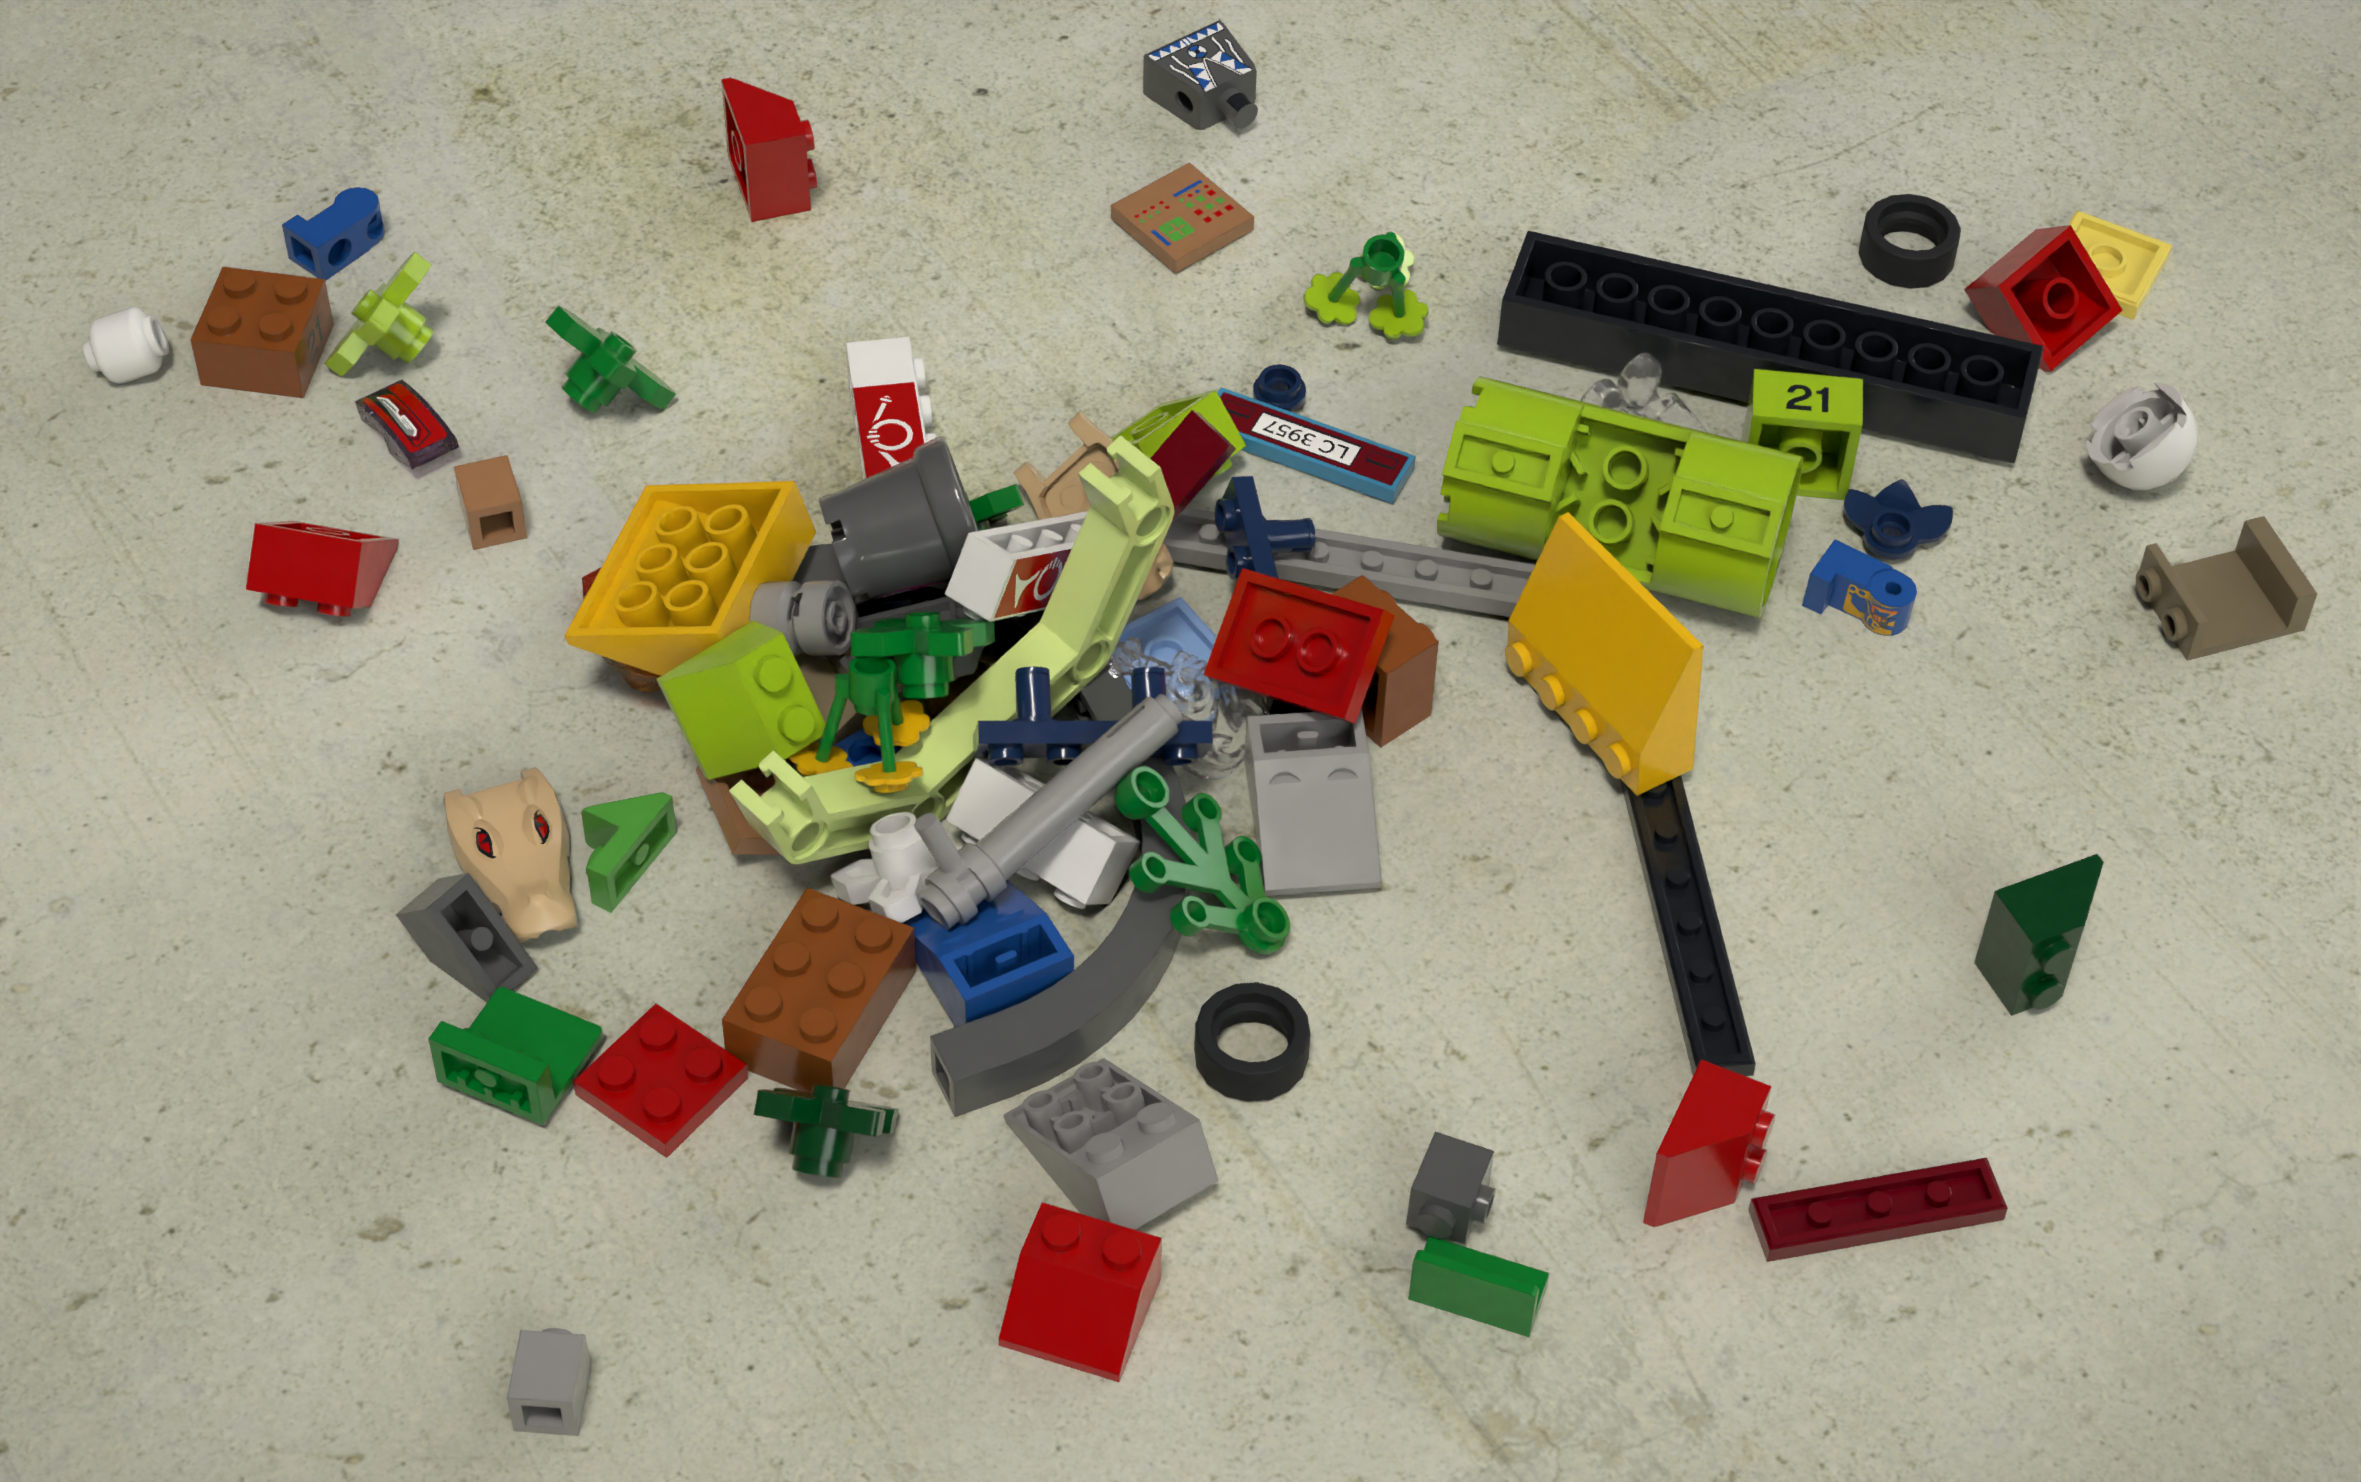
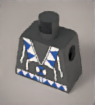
M1220 20L1144 55L1143 94L1194 129L1205 130L1225 119H1228L1236 128L1242 129L1249 126L1255 120L1258 113V108L1254 104L1257 77L1255 64Z

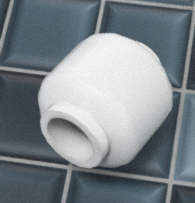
M130 307L96 319L90 326V341L83 344L84 355L91 370L95 373L101 371L109 381L116 384H123L155 373L162 366L163 356L169 353L168 340L159 319L153 314L147 315L143 310L136 307Z

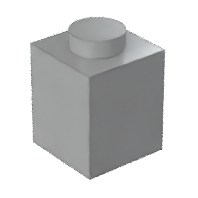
M548 1328L542 1331L520 1330L507 1394L514 1431L578 1436L591 1371L584 1334H573L560 1328Z

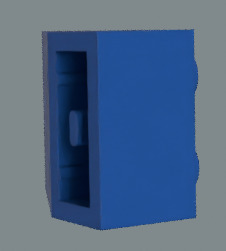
M1008 879L1006 880V889L991 902L983 900L976 906L978 909L977 914L964 925L956 923L951 929L946 930L929 915L924 907L921 913L903 922V924L914 927L916 963L956 1027L1024 1002L1053 986L1074 971V955L1048 914Z

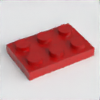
M1242 568L1203 675L1223 684L1355 724L1395 615L1381 608Z

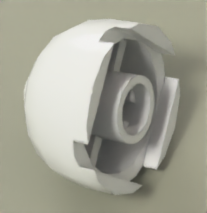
M2154 383L2159 390H2151L2143 393L2139 386L2128 389L2111 400L2095 416L2091 423L2095 434L2092 438V443L2086 439L2085 448L2099 470L2111 481L2132 490H2150L2166 485L2181 475L2197 451L2198 424L2179 391L2166 383Z

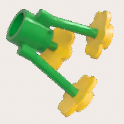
M885 656L856 657L849 663L848 674L842 673L835 676V696L820 743L814 741L788 757V759L797 764V770L805 777L854 767L847 761V753L843 749L833 746L843 711L849 698L858 713L868 715L863 721V729L866 734L873 736L875 744L881 746L882 763L873 764L870 768L856 771L855 780L873 786L876 792L893 794L907 789L909 782L913 778L923 775V768L917 767L915 762H895L894 746L907 747L915 744L920 739V732L930 727V719L928 715L923 714L924 710L920 702L906 700L900 703L897 689V667L892 659Z

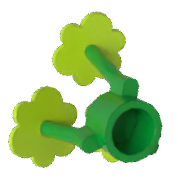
M1388 232L1386 235H1376L1367 239L1364 243L1362 254L1350 260L1349 267L1344 274L1333 272L1328 277L1323 274L1314 275L1310 282L1311 287L1303 295L1305 305L1309 309L1317 311L1318 319L1321 322L1330 324L1335 320L1341 325H1349L1356 319L1355 307L1361 301L1358 292L1350 289L1357 276L1363 277L1375 290H1383L1389 285L1392 288V296L1387 294L1379 296L1376 301L1377 308L1373 309L1369 314L1370 325L1374 329L1384 330V335L1389 339H1397L1401 335L1408 337L1420 335L1425 328L1423 319L1429 314L1427 304L1418 302L1417 294L1414 291L1403 288L1409 282L1410 272L1408 268L1413 265L1415 257L1410 250L1404 249L1405 244L1402 237L1393 232Z

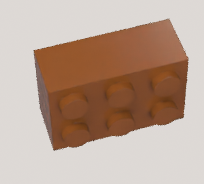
M806 888L722 1018L725 1050L746 1063L748 1071L798 1091L812 1093L813 1084L845 1089L916 972L914 927Z

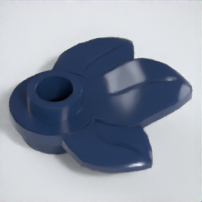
M1902 479L1890 484L1875 497L1859 490L1849 489L1844 500L1843 510L1849 522L1863 532V540L1866 547L1875 555L1886 559L1905 558L1915 551L1917 545L1939 541L1950 529L1953 519V508L1951 506L1929 505L1921 507L1907 482Z

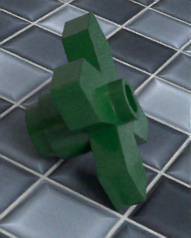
M813 1084L812 1093L787 1088L758 1090L754 1115L794 1122L788 1152L794 1155L792 1170L825 1177L841 1178L843 1163H850L855 1133L874 1137L882 1136V1133H895L899 1109L865 1102L849 1101L850 1090Z

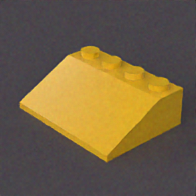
M796 482L646 485L564 635L568 645L662 676L750 622L752 598L758 586L765 582L792 581L816 534V529Z
M1569 512L1559 516L1508 621V646L1505 648V657L1510 669L1516 676H1522L1538 692L1543 704L1549 710H1555L1571 727L1577 740L1582 744H1588L1603 760L1608 772L1614 778L1621 779L1636 796L1693 770L1704 645Z

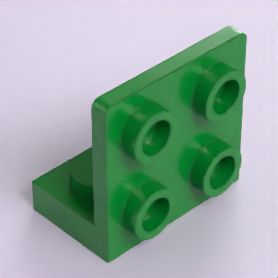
M499 987L469 1028L461 1029L441 1021L428 1040L437 1082L544 1125L602 1041L603 1032L599 1025L505 987Z

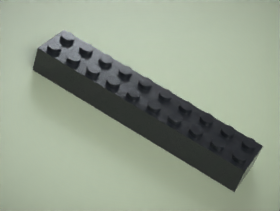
M1527 231L1502 298L1497 345L1744 402L1749 400L1754 369L1863 379L1862 429L2014 464L2044 346L1533 231Z

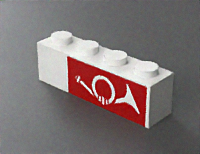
M910 337L846 343L848 383L863 480L914 457L913 452L916 447L936 438L935 433L925 434V427H932L929 395L919 396L918 390L926 389L924 362L922 357L913 358Z
M1088 511L968 533L945 595L963 605V612L974 620L986 619L989 622H995V620L1014 616L1021 617L1027 613L1045 610Z

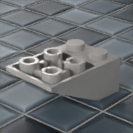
M1362 709L1355 724L1316 712L1247 716L1244 761L1256 841L1261 852L1260 867L1265 896L1381 888L1382 880L1370 755Z
M1105 1058L1082 1065L1074 1072L1073 1076L1048 1090L1031 1094L1024 1100L1023 1104L1003 1115L1006 1124L1080 1214L1136 1230L1218 1181L1200 1119Z

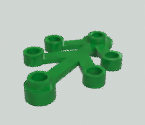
M1139 766L1135 768L1118 784L1115 795L1118 809L1130 819H1145L1185 863L1165 860L1155 852H1146L1130 865L1129 875L1133 884L1145 893H1153L1165 884L1215 894L1227 907L1206 905L1203 900L1193 895L1185 897L1170 910L1171 923L1183 936L1193 937L1204 928L1237 934L1245 946L1259 954L1269 955L1280 949L1290 931V920L1285 909L1276 900L1265 896L1259 868L1261 852L1256 843L1246 836H1238L1224 847L1219 824L1222 816L1220 806L1210 795L1198 793L1182 806L1181 815L1187 827L1198 833L1199 845L1164 807L1169 801V788L1163 777L1150 767ZM1230 873L1239 876L1240 888L1231 880Z

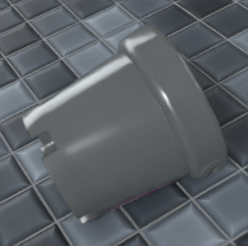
M937 437L916 447L913 452L914 457L845 489L819 498L825 524H831L832 527L830 531L834 551L853 598L855 597L857 606L872 600L949 581L968 533L979 531L951 452L943 437Z

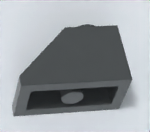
M469 873L438 878L396 914L397 918L431 963L486 1003L497 988L505 987L513 990L538 968Z

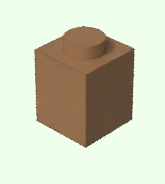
M508 455L454 466L459 502L473 550L526 539L527 533L522 500Z

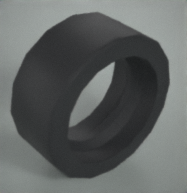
M1913 194L1891 195L1875 202L1867 211L1858 253L1863 266L1875 278L1893 286L1910 289L1929 287L1944 280L1952 271L1959 245L1961 227L1956 216L1944 204L1929 197ZM1902 231L1916 233L1932 241L1936 247L1918 251L1903 249L1888 242L1883 236L1888 233Z
M1253 982L1234 984L1217 991L1202 1005L1195 1023L1194 1051L1196 1067L1209 1086L1227 1097L1248 1102L1270 1100L1284 1094L1303 1077L1309 1059L1311 1034L1308 1015L1297 999L1279 987ZM1259 1022L1270 1025L1284 1034L1288 1041V1046L1281 1055L1267 1061L1247 1062L1235 1059L1222 1051L1217 1045L1216 1038L1223 1029L1234 1024Z

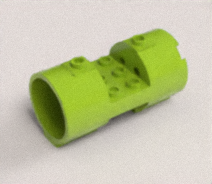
M1482 376L1475 380L1472 386V394L1479 395L1475 407L1463 406L1459 420L1455 422L1442 471L1443 481L1440 495H1444V502L1450 503L1448 514L1440 512L1438 515L1437 533L1439 536L1537 561L1558 517L1569 512L1646 589L1756 618L1762 617L1786 542L1801 479L1803 456Z

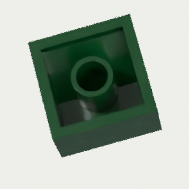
M2098 854L1994 891L1974 964L2011 1016L2031 1008L2037 1010L2047 1008L2063 996L2104 863Z

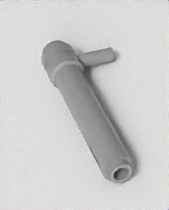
M1159 694L1154 699L1146 697L975 845L967 843L957 851L935 814L926 813L916 820L914 827L939 866L925 879L926 887L917 894L919 901L929 915L946 930L951 929L956 923L966 924L977 914L978 909L976 906L983 900L991 902L1006 889L1007 879L1117 786L1124 777L1139 767L1178 733L1177 725L1183 721V717L1176 705L1163 694Z

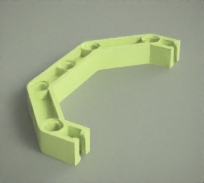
M1120 435L1107 447L1110 459L1113 461L1118 459L1119 471L1114 476L1108 478L1091 463L1078 473L1090 503V508L1040 622L930 722V727L920 732V739L915 744L903 747L895 754V762L912 761L917 763V767H922V776L913 778L909 782V787L905 790L893 794L874 791L873 786L855 780V772L860 769L870 768L871 765L882 763V761L802 777L773 750L759 763V768L766 777L770 774L774 776L776 782L772 788L760 797L741 779L729 790L749 825L791 864H802L869 849L868 843L872 838L870 833L871 826L877 820L890 814L908 812L914 814L917 820L926 813H933L939 821L950 812L975 760L973 758V734L978 721H1013L1016 719L1015 672L1017 669L1037 666L1050 670L1052 718L1089 684L1109 662L1173 520L1174 505L1160 466Z

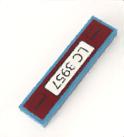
M1222 387L1217 392L1246 444V447L1241 449L1243 451L1391 504L1395 502L1415 469L1416 456Z

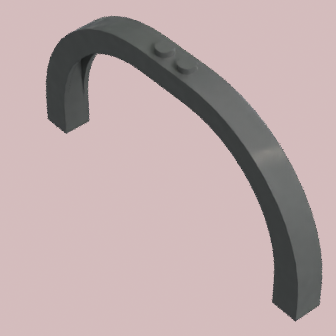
M832 544L809 546L792 581L803 585V583L808 581L839 580L847 585ZM950 580L923 587L926 601L947 597L945 592ZM854 597V598H853V601H854V605H855V615H856V618H859V615H858V612H857V608H856V601H855V597ZM1045 610L1027 613L1021 617L1014 616L995 620V642L991 644L1007 652L1040 622ZM1110 658L1105 668L1066 705L1077 721H1119L1132 710V689H1129L1120 671ZM1148 758L1140 766L1150 767L1163 777L1169 788V801L1164 807L1191 835L1190 828L1187 827L1182 819L1181 809L1186 801L1174 767L1163 764V758ZM1131 819L1137 840L1141 842L1139 845L1140 857L1146 852H1155L1165 860L1185 863L1145 819ZM1164 884L1153 893H1145L1134 886L1128 904L1115 927L1100 946L1074 971L1053 986L1024 1002L931 1035L932 1073L954 1117L1011 1098L1052 1080L1080 1064L1124 1028L1153 994L1172 961L1182 934L1173 927L1170 920V910L1185 897L1189 896V889Z

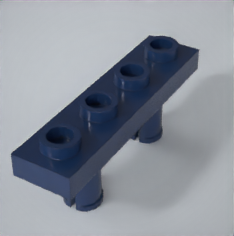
M1253 476L1232 477L1222 499H1218L1216 502V527L1219 532H1224L1228 546L1226 555L1227 572L1230 579H1236V583L1242 568L1278 578L1273 554L1310 553L1315 545V527L1311 518L1266 520L1262 514Z
M1037 666L1022 667L1015 672L1016 719L1013 721H978L973 734V758H988V763L994 766L1019 765L1023 763V758H1046L1049 765L1067 766L1118 721H1057L1051 718L1050 670ZM1140 667L1132 670V709L1146 697L1154 699L1159 694L1166 696L1164 668ZM1182 721L1177 725L1178 733L1149 758H1163V764L1170 766H1187L1197 763L1198 758H1205L1213 744L1212 721Z

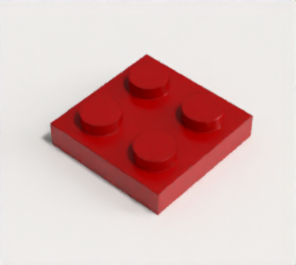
M655 1003L573 1081L577 1097L667 1158L748 1079V1069L746 1063Z

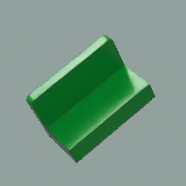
M1428 1236L1424 1250H1417L1413 1260L1408 1300L1530 1337L1547 1289L1549 1273Z

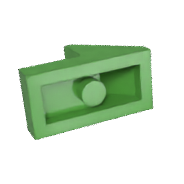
M664 792L593 805L582 810L585 842L588 846L595 849L586 866L592 904L612 913L677 833L673 797Z

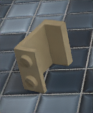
M2265 516L2244 521L2235 551L2171 566L2157 543L2147 545L2140 569L2136 574V587L2140 597L2145 602H2149L2162 623L2166 637L2170 641L2175 642L2187 661L2304 631L2318 594Z

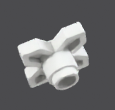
M908 812L890 814L877 820L871 826L870 833L872 838L868 846L873 859L857 860L831 874L837 897L853 905L869 902L872 912L901 923L922 912L923 906L917 894L926 887L925 879L939 866L914 827L916 822L914 814ZM963 846L956 847L957 851L961 849Z

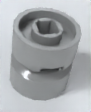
M839 580L808 581L803 583V585L796 581L765 582L760 584L754 592L750 606V622L754 620L783 632L794 656L803 653V651L811 656L841 655L846 653L851 645L850 632L855 631L856 622L855 605L849 588Z

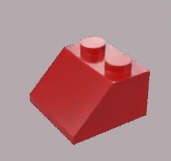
M731 77L721 79L727 154L751 222L811 211L809 189L817 188V178L812 159L807 158V151L815 149L814 136L809 120H800L793 100Z
M2071 225L2034 230L1964 289L1991 333L1996 336L2044 346L2039 368L2044 372H2051L2123 311Z
M299 521L255 523L246 590L265 593L264 603L285 607H298V600L301 599L317 602V612L350 617L352 609L372 605L397 551L399 539Z
M1702 1059L1700 1060L1656 1153L1643 1220L1644 1224L1658 1227L1733 1204L1744 1181L1751 1184L1756 1183L1767 1155V1149H1764V1146L1769 1138L1776 1114L1766 1111L1772 1086Z
M1042 1202L1019 1255L998 1339L999 1346L1120 1382L1161 1280L1162 1238Z

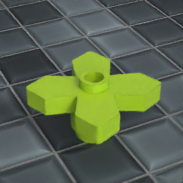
M414 251L387 284L383 283L376 291L369 289L351 312L358 320L336 345L324 364L342 377L357 362L369 345L372 347L375 345L393 360L399 357L409 364L426 345L434 331L424 324L426 318L405 301L420 284L432 264Z

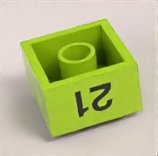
M1754 369L1741 441L1803 456V467L1797 496L1845 500L1850 487L1863 426V379Z

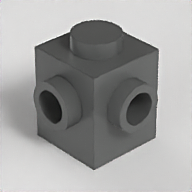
M1435 1131L1411 1187L1406 1225L1418 1228L1434 1238H1448L1466 1244L1474 1221L1485 1224L1494 1201L1496 1188L1489 1186L1494 1151Z

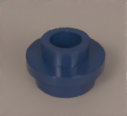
M1282 364L1269 366L1260 373L1254 382L1253 398L1290 412L1298 409L1305 401V383L1298 371L1290 366Z

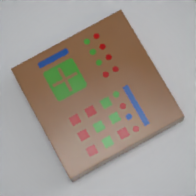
M1190 162L1111 205V219L1175 274L1254 230V216Z

